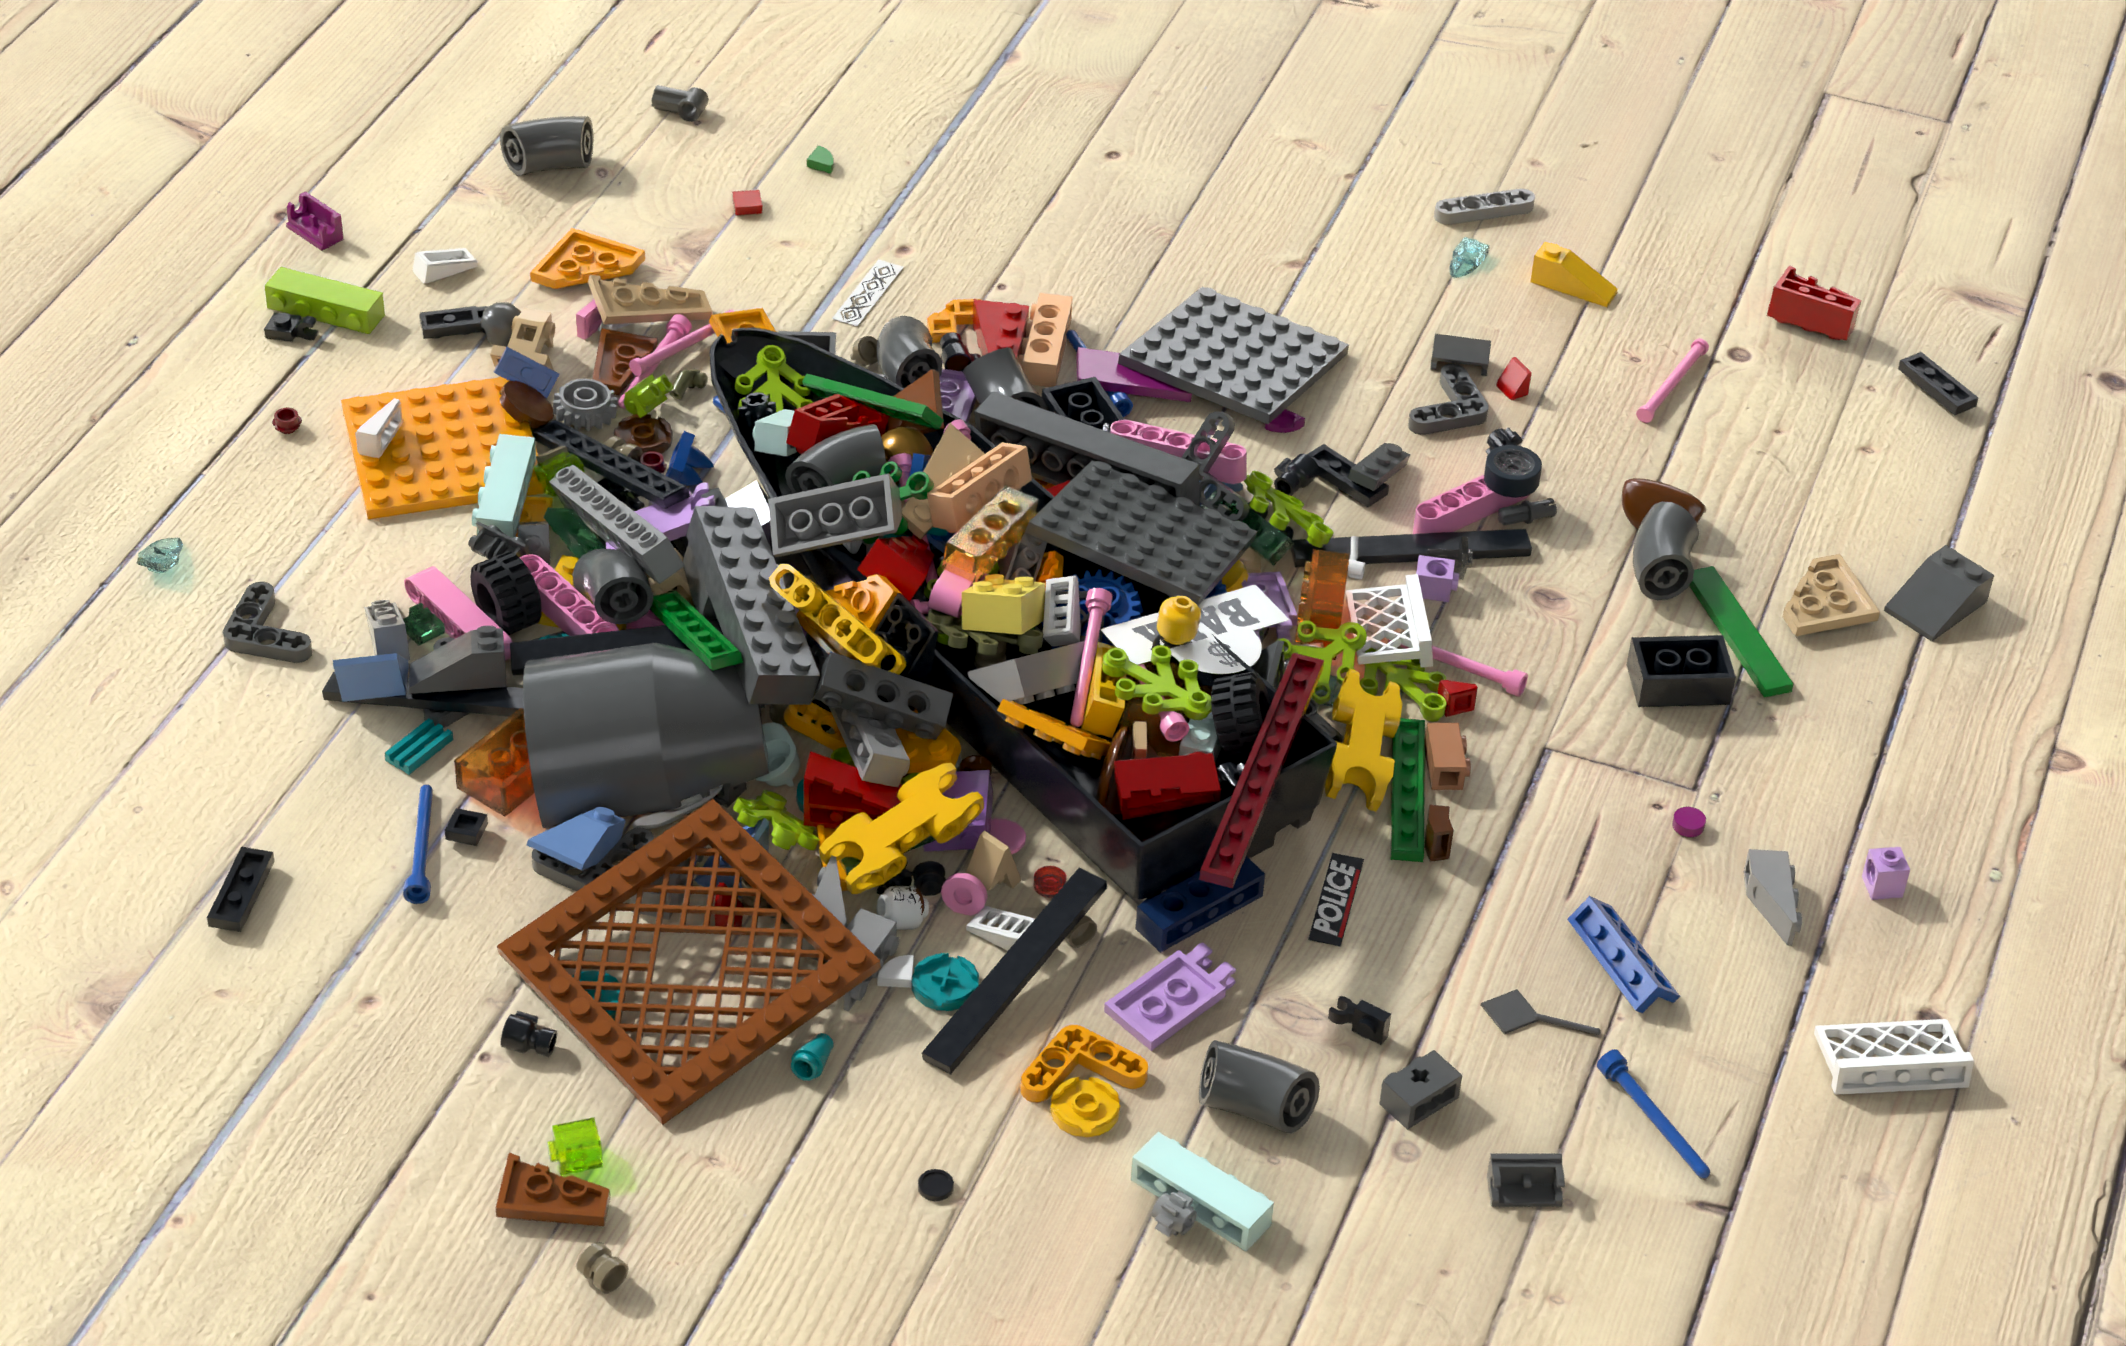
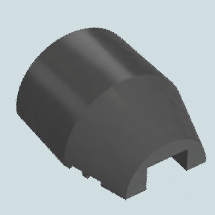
M661 643L529 660L525 664L523 704L526 740L533 787L543 828L560 825L596 807L611 809L614 811V815L618 817L673 810L681 807L682 800L700 794L702 798L711 796L710 790L729 783L732 788L769 774L768 751L761 720V708H765V704H749L735 665L711 670L691 650Z

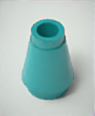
M819 1033L793 1053L791 1070L795 1076L801 1080L810 1081L822 1074L834 1046L830 1036Z

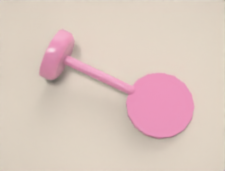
M991 819L990 834L1007 845L1011 854L1020 851L1026 841L1024 829L1017 823L1007 819ZM968 873L950 875L941 889L942 899L947 907L954 912L965 915H974L984 908L988 896L983 883L977 877Z

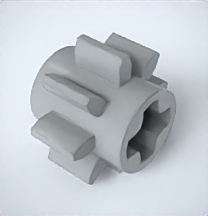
M1178 1191L1177 1194L1172 1192L1171 1195L1167 1193L1161 1195L1152 1210V1216L1158 1222L1155 1229L1168 1237L1172 1234L1175 1236L1178 1233L1186 1234L1193 1226L1197 1216V1212L1190 1206L1193 1199L1181 1191Z

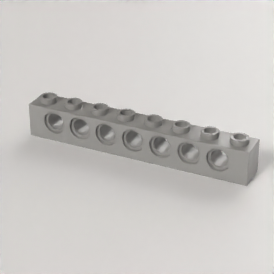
M575 465L561 469L557 472L556 477L549 481L568 512L616 550L629 555L657 583H662L685 566L667 536Z
M807 633L805 638L820 674L822 665L829 654ZM847 685L850 690L857 692L855 687ZM829 707L862 781L898 787L902 777L908 773L910 759L895 728H890L884 722L872 718L858 717L852 711L840 707Z

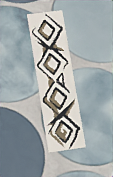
M878 260L832 319L858 326L903 269V266Z

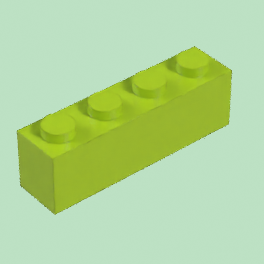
M280 266L264 285L267 308L301 317L312 316L316 318V321L369 335L385 316L383 292Z

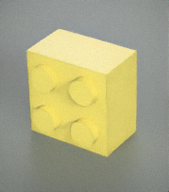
M990 574L986 575L982 581L974 582L973 586L961 592L962 630L1022 635L1044 621L1045 583L1034 582L1032 577H1017L1015 580H1006L1004 575Z

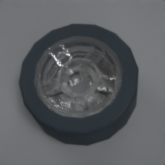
M1517 445L1499 446L1491 450L1487 455L1484 481L1488 488L1499 495L1513 498L1525 497L1534 493L1539 486L1542 462L1539 456L1528 448Z

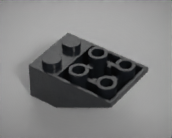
M897 593L874 633L905 658L906 667L900 673L901 676L930 685L939 631L901 593ZM885 656L881 661V669L891 670L896 664L895 656ZM878 695L880 700L888 702L886 698ZM908 706V707L910 708V710H912V711L915 710L914 707Z

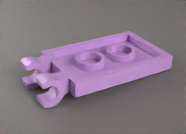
M942 369L940 376L942 409L969 422L976 401L972 389L963 372Z
M700 483L696 486L693 494L689 491V498L666 509L653 504L634 512L672 541L686 536L694 507L714 506L715 497L714 495L707 498L702 497V494L709 492L708 483ZM606 542V549H615Z
M1281 572L1248 573L1247 582L1244 580L1241 583L1243 588L1256 585L1289 619L1288 621L1268 627H1276L1277 639L1285 638L1292 643L1290 629H1292V626H1297V612ZM1262 628L1254 630L1259 639V630H1262Z
M1204 943L1198 944L1187 955L1178 950L1104 1003V1012L1152 1051L1226 997V990L1236 983V980L1231 977L1236 972V969L1226 961L1220 964L1215 971L1208 974L1205 970L1212 965V961L1207 956L1212 953V949Z

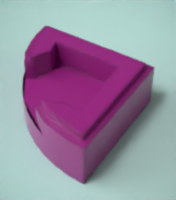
M1285 409L1269 424L1265 423V429L1277 433L1294 432L1304 427L1305 418Z

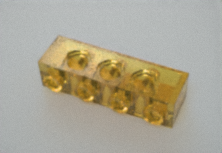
M1005 485L946 543L942 568L972 582H977L985 573H990L994 564L999 559H1003L1014 544L1017 545L1026 533L1029 521L1038 514L1036 512L1038 499Z

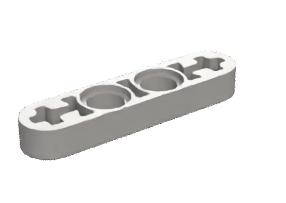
M1513 189L1443 199L1435 205L1434 218L1441 224L1449 225L1530 213L1534 208L1535 195L1527 189Z

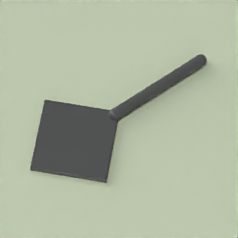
M1518 989L1481 1003L1482 1008L1503 1034L1537 1021L1595 1035L1601 1034L1599 1028L1538 1014Z

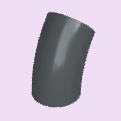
M588 116L550 117L523 121L503 127L500 133V146L504 160L509 169L518 176L552 169L587 168L592 160L594 135L592 122Z
M899 316L892 318L884 325L877 340V359L886 379L906 388L932 369L939 372L940 379L942 360L940 355L932 348V337L929 329L920 320L911 316Z
M1002 348L990 352L971 362L963 370V374L980 405L994 391L1047 410L1045 402L1030 383L1011 348Z
M875 424L840 432L815 444L801 454L787 467L785 475L787 485L792 494L851 482L854 475L862 470L867 471L871 477L879 476L882 466L886 463L878 427Z
M1662 501L1651 507L1638 528L1634 542L1633 568L1641 592L1647 598L1654 600H1668L1680 595L1688 588L1694 575L1690 555L1693 546L1698 540V525L1687 510L1672 502Z
M596 549L582 555L576 562L572 574L573 586L595 606L597 614L604 621L613 624H628L639 620L647 614L652 606L654 595L643 569L629 555L615 549Z
M1214 1040L1210 1044L1203 1062L1199 1084V1101L1202 1106L1241 1115L1284 1133L1291 1134L1298 1131L1312 1115L1318 1101L1320 1084L1319 1078L1314 1072L1301 1066L1249 1048Z

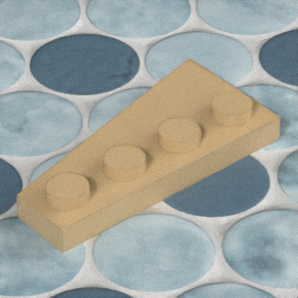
M590 275L588 280L603 324L670 321L677 314L685 316L688 320L710 319L713 312L704 290L675 286L661 289L654 286V283L642 282L640 286L626 284V279L614 278L613 282L600 280L598 275Z
M950 423L923 472L931 478L935 488L985 453ZM908 498L902 509V516L908 522V529L921 540L933 528L928 499Z

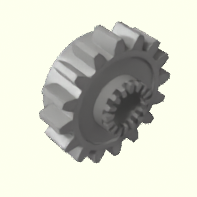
M577 379L560 387L559 393L554 394L553 414H556L557 421L564 420V424L567 426L575 425V430L577 431L581 427H585L587 431H590L592 426L602 429V423L610 425L611 418L617 417L618 399L614 397L613 390H609L607 385L599 381Z

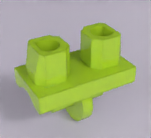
M665 374L657 379L650 375L624 393V406L628 412L633 415L638 414L641 418L668 398L665 394L673 390L674 387Z

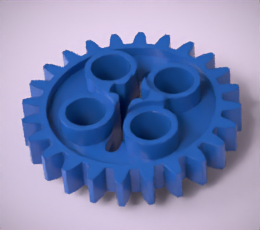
M1098 569L1095 576L1092 577L1088 570L1085 571L1084 578L1079 579L1077 576L1079 591L1102 588L1112 594L1111 608L1104 615L1103 628L1141 618L1140 613L1143 612L1139 594L1134 590L1131 582L1126 584L1124 576L1116 579L1113 571H1110L1106 577H1103L1101 569ZM1081 600L1079 605L1088 614V608L1085 605L1086 600ZM1068 603L1056 604V607L1067 606ZM1080 613L1081 621L1084 618V616ZM1088 622L1081 628V636H1086ZM1103 633L1102 643L1115 646ZM1051 646L1052 649L1059 648V647H1063V646H1055V647H1054V646Z

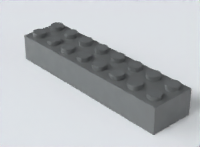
M994 391L974 411L976 429L995 446L1002 442L1027 446L1031 475L1034 478L1058 485L1069 480L1071 481L1092 460L1095 462L1101 461L1110 465L1111 469L1120 473L1132 474L1139 481L1148 485L1160 486L1167 493L1176 496V498H1188L1200 507L1199 464Z
M695 506L686 536L723 635L741 652L742 663L735 664L749 704L811 705L820 674L793 605L770 585L769 577L776 570L777 564L755 508L743 506ZM781 577L779 583L780 587L782 589H786L783 579Z

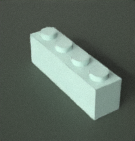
M499 434L496 446L492 445L490 449L489 461L491 465L486 466L484 470L485 487L479 488V508L473 509L472 526L477 527V521L487 526L494 525L505 535L513 538L516 536L518 522L520 521L536 461L535 438Z
M1157 1132L1133 1156L1131 1181L1157 1197L1164 1193L1171 1195L1174 1192L1177 1194L1178 1191L1191 1197L1193 1202L1190 1206L1197 1212L1196 1221L1242 1250L1247 1251L1271 1226L1274 1202L1269 1200L1264 1194L1256 1192L1241 1183L1235 1176L1213 1166L1207 1159L1199 1157L1182 1147L1176 1140L1169 1139L1160 1132Z

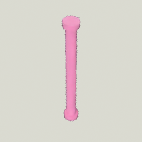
M709 323L641 359L635 358L629 363L630 369L634 375L640 376L645 373L647 368L715 334Z
M1698 338L1692 343L1691 350L1648 403L1637 410L1636 416L1641 422H1651L1657 408L1696 360L1707 353L1709 345L1704 339Z

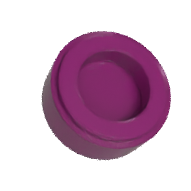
M1681 807L1674 813L1673 829L1682 836L1697 837L1704 831L1706 816L1697 808Z

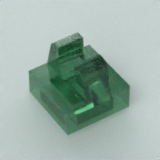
M421 602L410 607L409 616L403 619L406 634L418 646L445 633L444 623L428 608H424Z

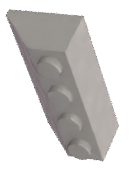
M889 473L768 499L772 550L775 558L895 533L902 519L900 490Z
M1085 641L969 671L968 676L969 679L1000 703L1002 699L1014 700V702L1023 705L1034 702V694L1037 701L1055 696L1054 689H1056L1057 695L1076 690L1074 684L1076 683L1077 686Z

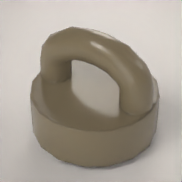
M871 336L859 338L853 345V353L850 355V358L864 366L876 363L878 361L877 340Z

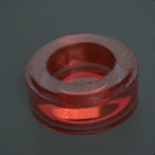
M1056 866L1039 868L1034 874V890L1041 896L1054 897L1067 882L1066 873Z

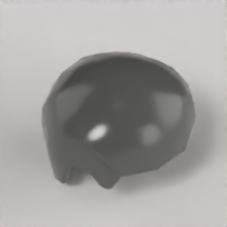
M496 302L486 307L481 318V328H484L486 331L487 341L494 345L507 347L512 335L513 318L519 316L521 311L508 302Z

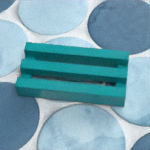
M428 718L385 752V761L410 775L453 741V732L449 729L444 731L443 726L439 723L434 726V721Z

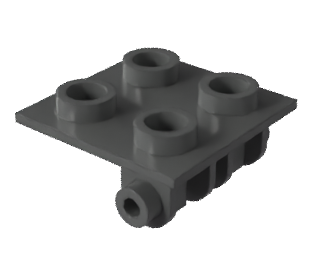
M478 521L476 525L479 533L477 536L473 535L468 542L473 552L483 557L486 556L487 559L507 551L515 553L519 558L530 554L528 545L519 537L511 538L505 535L498 527L494 525L487 526Z

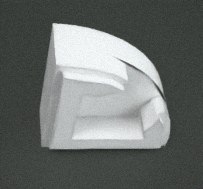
M914 955L899 956L885 963L879 971L877 986L911 988Z

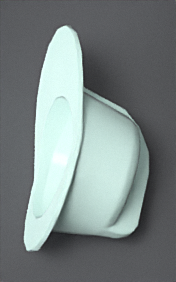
M774 722L765 723L762 727L768 751L769 774L758 777L756 780L775 787L784 784L792 787L794 786L792 779L799 772L801 766L796 746L788 731L781 724Z

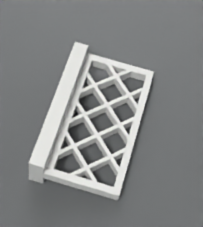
M1418 574L1406 575L1405 585L1345 590L1350 622L1358 623L1365 631L1374 633L1371 637L1367 636L1363 648L1356 651L1358 665L1419 659L1421 668L1433 666L1432 639ZM1400 596L1394 601L1388 599V597ZM1365 599L1368 600V601L1365 602L1364 604L1355 601V600H1365ZM1377 605H1381L1385 608H1383L1382 610H1377L1374 607ZM1394 611L1401 613V615L1398 617H1395L1390 614ZM1365 614L1371 618L1364 620L1360 617ZM1380 621L1388 623L1385 627L1377 625ZM1397 628L1405 630L1401 634L1394 632ZM1383 638L1392 640L1388 644L1380 642ZM1402 644V645L1407 646V647H1409V648H1407V649H1398L1397 647H1399V646ZM1369 648L1378 650L1376 652L1364 653Z
M1948 1019L1815 1026L1814 1035L1833 1076L1831 1087L1835 1095L1969 1088L1974 1060L1970 1052H1963ZM1927 1032H1942L1943 1037L1938 1039L1927 1034ZM1894 1034H1905L1911 1038L1906 1041ZM1870 1035L1877 1038V1040L1873 1043L1861 1036ZM1828 1037H1838L1844 1040V1042L1838 1044L1828 1039ZM1920 1041L1932 1048L1928 1051L1915 1044ZM1888 1043L1899 1048V1050L1895 1053L1882 1046ZM1853 1044L1866 1051L1860 1054L1849 1049V1047Z

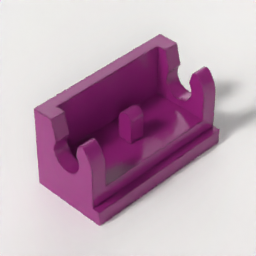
M306 191L299 194L300 206L296 211L295 205L291 202L288 203V222L286 227L319 250L323 251L344 240L341 214Z

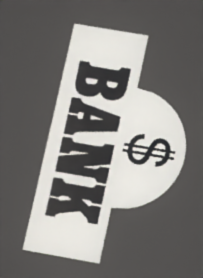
M1256 585L1204 599L1198 606L1201 610L1198 632L1193 640L1181 645L1168 643L1157 631L1159 612L1100 630L1117 648H1121L1126 652L1129 661L1137 665L1151 661L1152 649L1155 646L1164 645L1170 648L1171 655L1179 662L1185 659L1197 662L1199 666L1198 671L1212 674H1230L1243 671L1245 668L1219 645L1214 636L1251 667L1257 662L1262 651L1260 639L1254 630L1288 621L1289 619Z

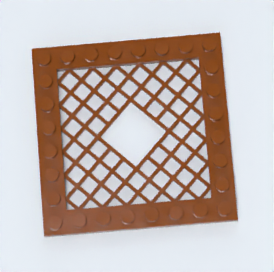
M714 799L497 945L499 955L662 1125L881 969L880 960ZM697 856H714L713 868L695 867ZM720 856L732 868H719ZM691 857L689 867L678 866ZM670 874H688L686 886L669 885ZM664 875L662 885H650ZM694 875H711L710 887L692 886ZM717 875L735 876L733 888L716 887ZM741 877L752 888H739ZM643 893H661L659 904H642ZM667 893L684 894L683 905H665ZM637 894L635 904L624 903L626 900ZM707 894V905L689 906L690 895ZM714 895H732L730 907H714ZM738 896H756L754 908L736 907ZM761 897L774 909L760 908ZM616 911H634L632 923H616ZM610 912L608 922H596ZM640 912H658L656 924L638 923ZM664 912L681 913L680 924H662ZM687 914H705L703 926L686 925ZM711 914L729 915L727 927L709 926ZM735 915L753 916L751 928L733 927ZM758 917H776L775 928H757ZM782 917L794 929H781ZM589 929L607 930L605 942L587 941ZM613 930L630 931L629 942H611ZM583 931L581 941H568ZM637 931L654 932L652 944L635 943ZM660 932L726 934L718 986L652 984ZM732 935H750L748 947H730ZM774 936L772 948H754L755 937ZM779 937H797L796 949H778ZM803 937L816 950L802 949ZM562 948L579 949L577 961L560 960ZM555 950L553 957L550 953ZM585 950H603L601 962L584 961ZM609 950L627 951L625 963L607 962ZM633 951H650L649 964L631 963ZM729 955H747L745 967H727ZM753 955L771 956L769 968H751ZM777 956L795 957L793 969L775 968ZM800 958H819L817 970L799 969ZM564 968L575 969L574 978ZM582 969H598V981H580ZM606 970H624L622 982H604ZM630 971H647L646 983H628ZM726 974L744 975L742 987H724ZM750 975L768 976L766 988H748ZM774 976L792 977L790 989H772ZM798 977H805L797 983ZM585 989L596 990L595 998L593 999ZM602 990H619L618 1003L600 1002ZM626 991H644L642 1004L624 1003ZM650 992H668L666 1005L648 1004ZM674 993H692L690 1006L672 1005ZM698 994H716L715 1006H697ZM722 995H741L739 1008L721 1007ZM747 995L765 996L763 1008H745ZM771 996L777 997L775 1000L770 1002ZM605 1010L616 1011L615 1020ZM623 1011L640 1012L639 1024L621 1023ZM647 1012L665 1013L663 1025L645 1024ZM671 1013L689 1014L687 1026L669 1025ZM695 1014H713L712 1026H693ZM719 1015H737L736 1027H718ZM744 1016H751L743 1022ZM626 1032H637L636 1041ZM643 1032L661 1033L659 1046L641 1045ZM668 1033L686 1034L684 1047L666 1046ZM692 1034L710 1035L708 1047H690ZM716 1035H724L715 1042ZM646 1053H657V1062L655 1063ZM664 1054H682L681 1066L662 1067ZM689 1055H696L688 1061Z

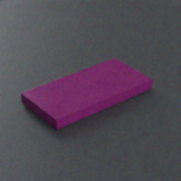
M1078 347L1076 355L1077 381L1096 377L1105 391H1119L1132 395L1191 402L1192 393L1118 364L1120 354L1118 352Z

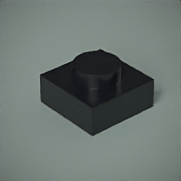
M456 808L445 829V840L477 846L488 825L487 814Z

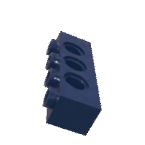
M1246 856L1234 886L1230 888L1200 880V871H1198L1192 877L1177 885L1170 886L1166 891L1151 899H1146L1138 905L1135 929L1161 953L1263 897L1265 872Z

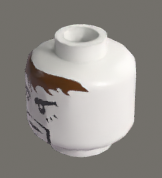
M891 886L885 890L883 895L879 896L877 901V914L896 921L897 930L916 929L921 925L923 918L928 916V900L923 898L921 891L914 886Z

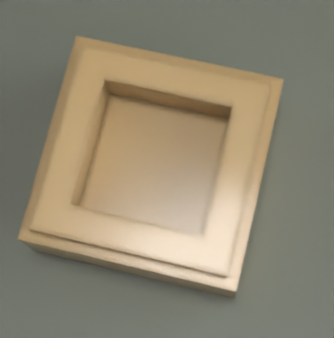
M1135 721V724H1133L1131 760L1146 758L1147 722Z

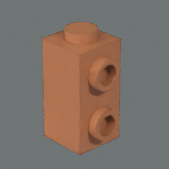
M1427 723L1425 756L1431 790H1463L1465 777H1470V758H1465L1467 740L1466 736H1461L1459 723Z

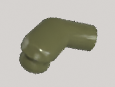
M697 369L683 370L678 374L673 383L674 389L669 394L676 399H682L687 388H694L695 386L704 388L708 377Z

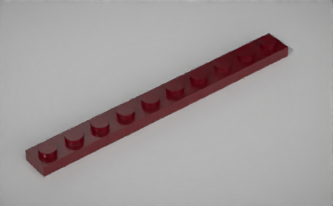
M1292 653L1201 867L1200 880L1233 888L1323 671L1324 660Z

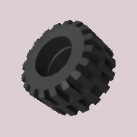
M507 551L473 565L470 580L475 603L500 628H503L504 632L510 635L540 622L542 607L537 585L528 567L515 553Z
M1257 672L1216 678L1211 693V705L1219 743L1230 759L1249 756L1271 705L1267 688Z

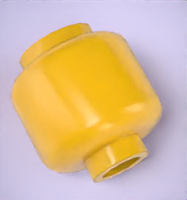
M1176 596L1164 600L1159 610L1157 631L1165 641L1174 645H1181L1193 640L1198 632L1201 619L1200 608L1186 596Z

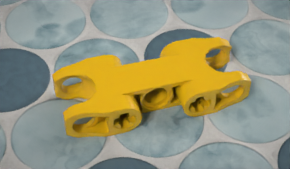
M780 564L769 577L770 585L775 591L803 612L865 665L881 668L882 659L887 655H894L896 664L889 672L900 675L906 667L905 658L897 650L791 565ZM786 573H793V584L787 589H782L779 584L781 577Z
M1349 668L1339 694L1333 703L1331 719L1346 724L1343 743L1337 742L1336 752L1325 784L1326 797L1336 799L1342 784H1354L1365 793L1367 809L1377 812L1394 772L1395 760L1380 755L1382 736L1392 739L1400 723L1402 711L1400 686L1398 683L1389 681L1387 689L1383 692L1382 696L1371 695L1362 689L1359 681L1360 673Z
M944 763L919 773L899 789L897 797L901 803L875 820H872L864 812L854 815L843 822L821 844L819 854L820 859L825 864H828L831 855L836 856L837 861L848 857L861 861L845 878L846 888L852 895L882 885L899 874L907 863L903 853L930 835L938 843H945L962 833L984 809V798L979 792H970L961 798L955 799L943 795L958 779L956 775L957 768L952 763Z

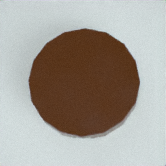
M509 381L504 384L499 392L502 395L500 397L501 405L518 422L523 423L526 420L531 423L529 425L531 428H538L552 421L554 417L552 405L545 396L528 384L519 381Z
M638 414L628 416L618 423V427L613 432L615 436L624 439L626 444L632 443L641 447L642 453L656 451L662 454L670 448L673 440L671 425L659 416L658 419L651 418V414H646L641 418Z

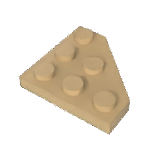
M1840 554L1812 559L1808 571L1801 578L1794 590V595L1784 607L1782 617L1796 637L1878 621L1880 611Z

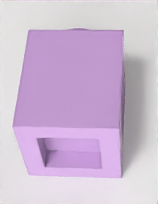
M1419 555L1416 574H1418L1423 599L1449 602L1451 590L1457 591L1459 573L1454 572L1455 560Z
M1901 847L1869 849L1862 878L1871 900L1903 897L1910 868Z

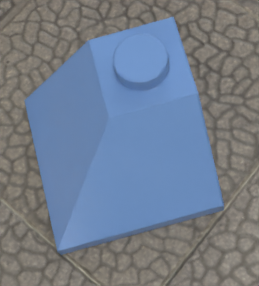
M596 807L528 839L527 846L579 870H584L598 864L619 842L625 819L614 815V811L611 809Z

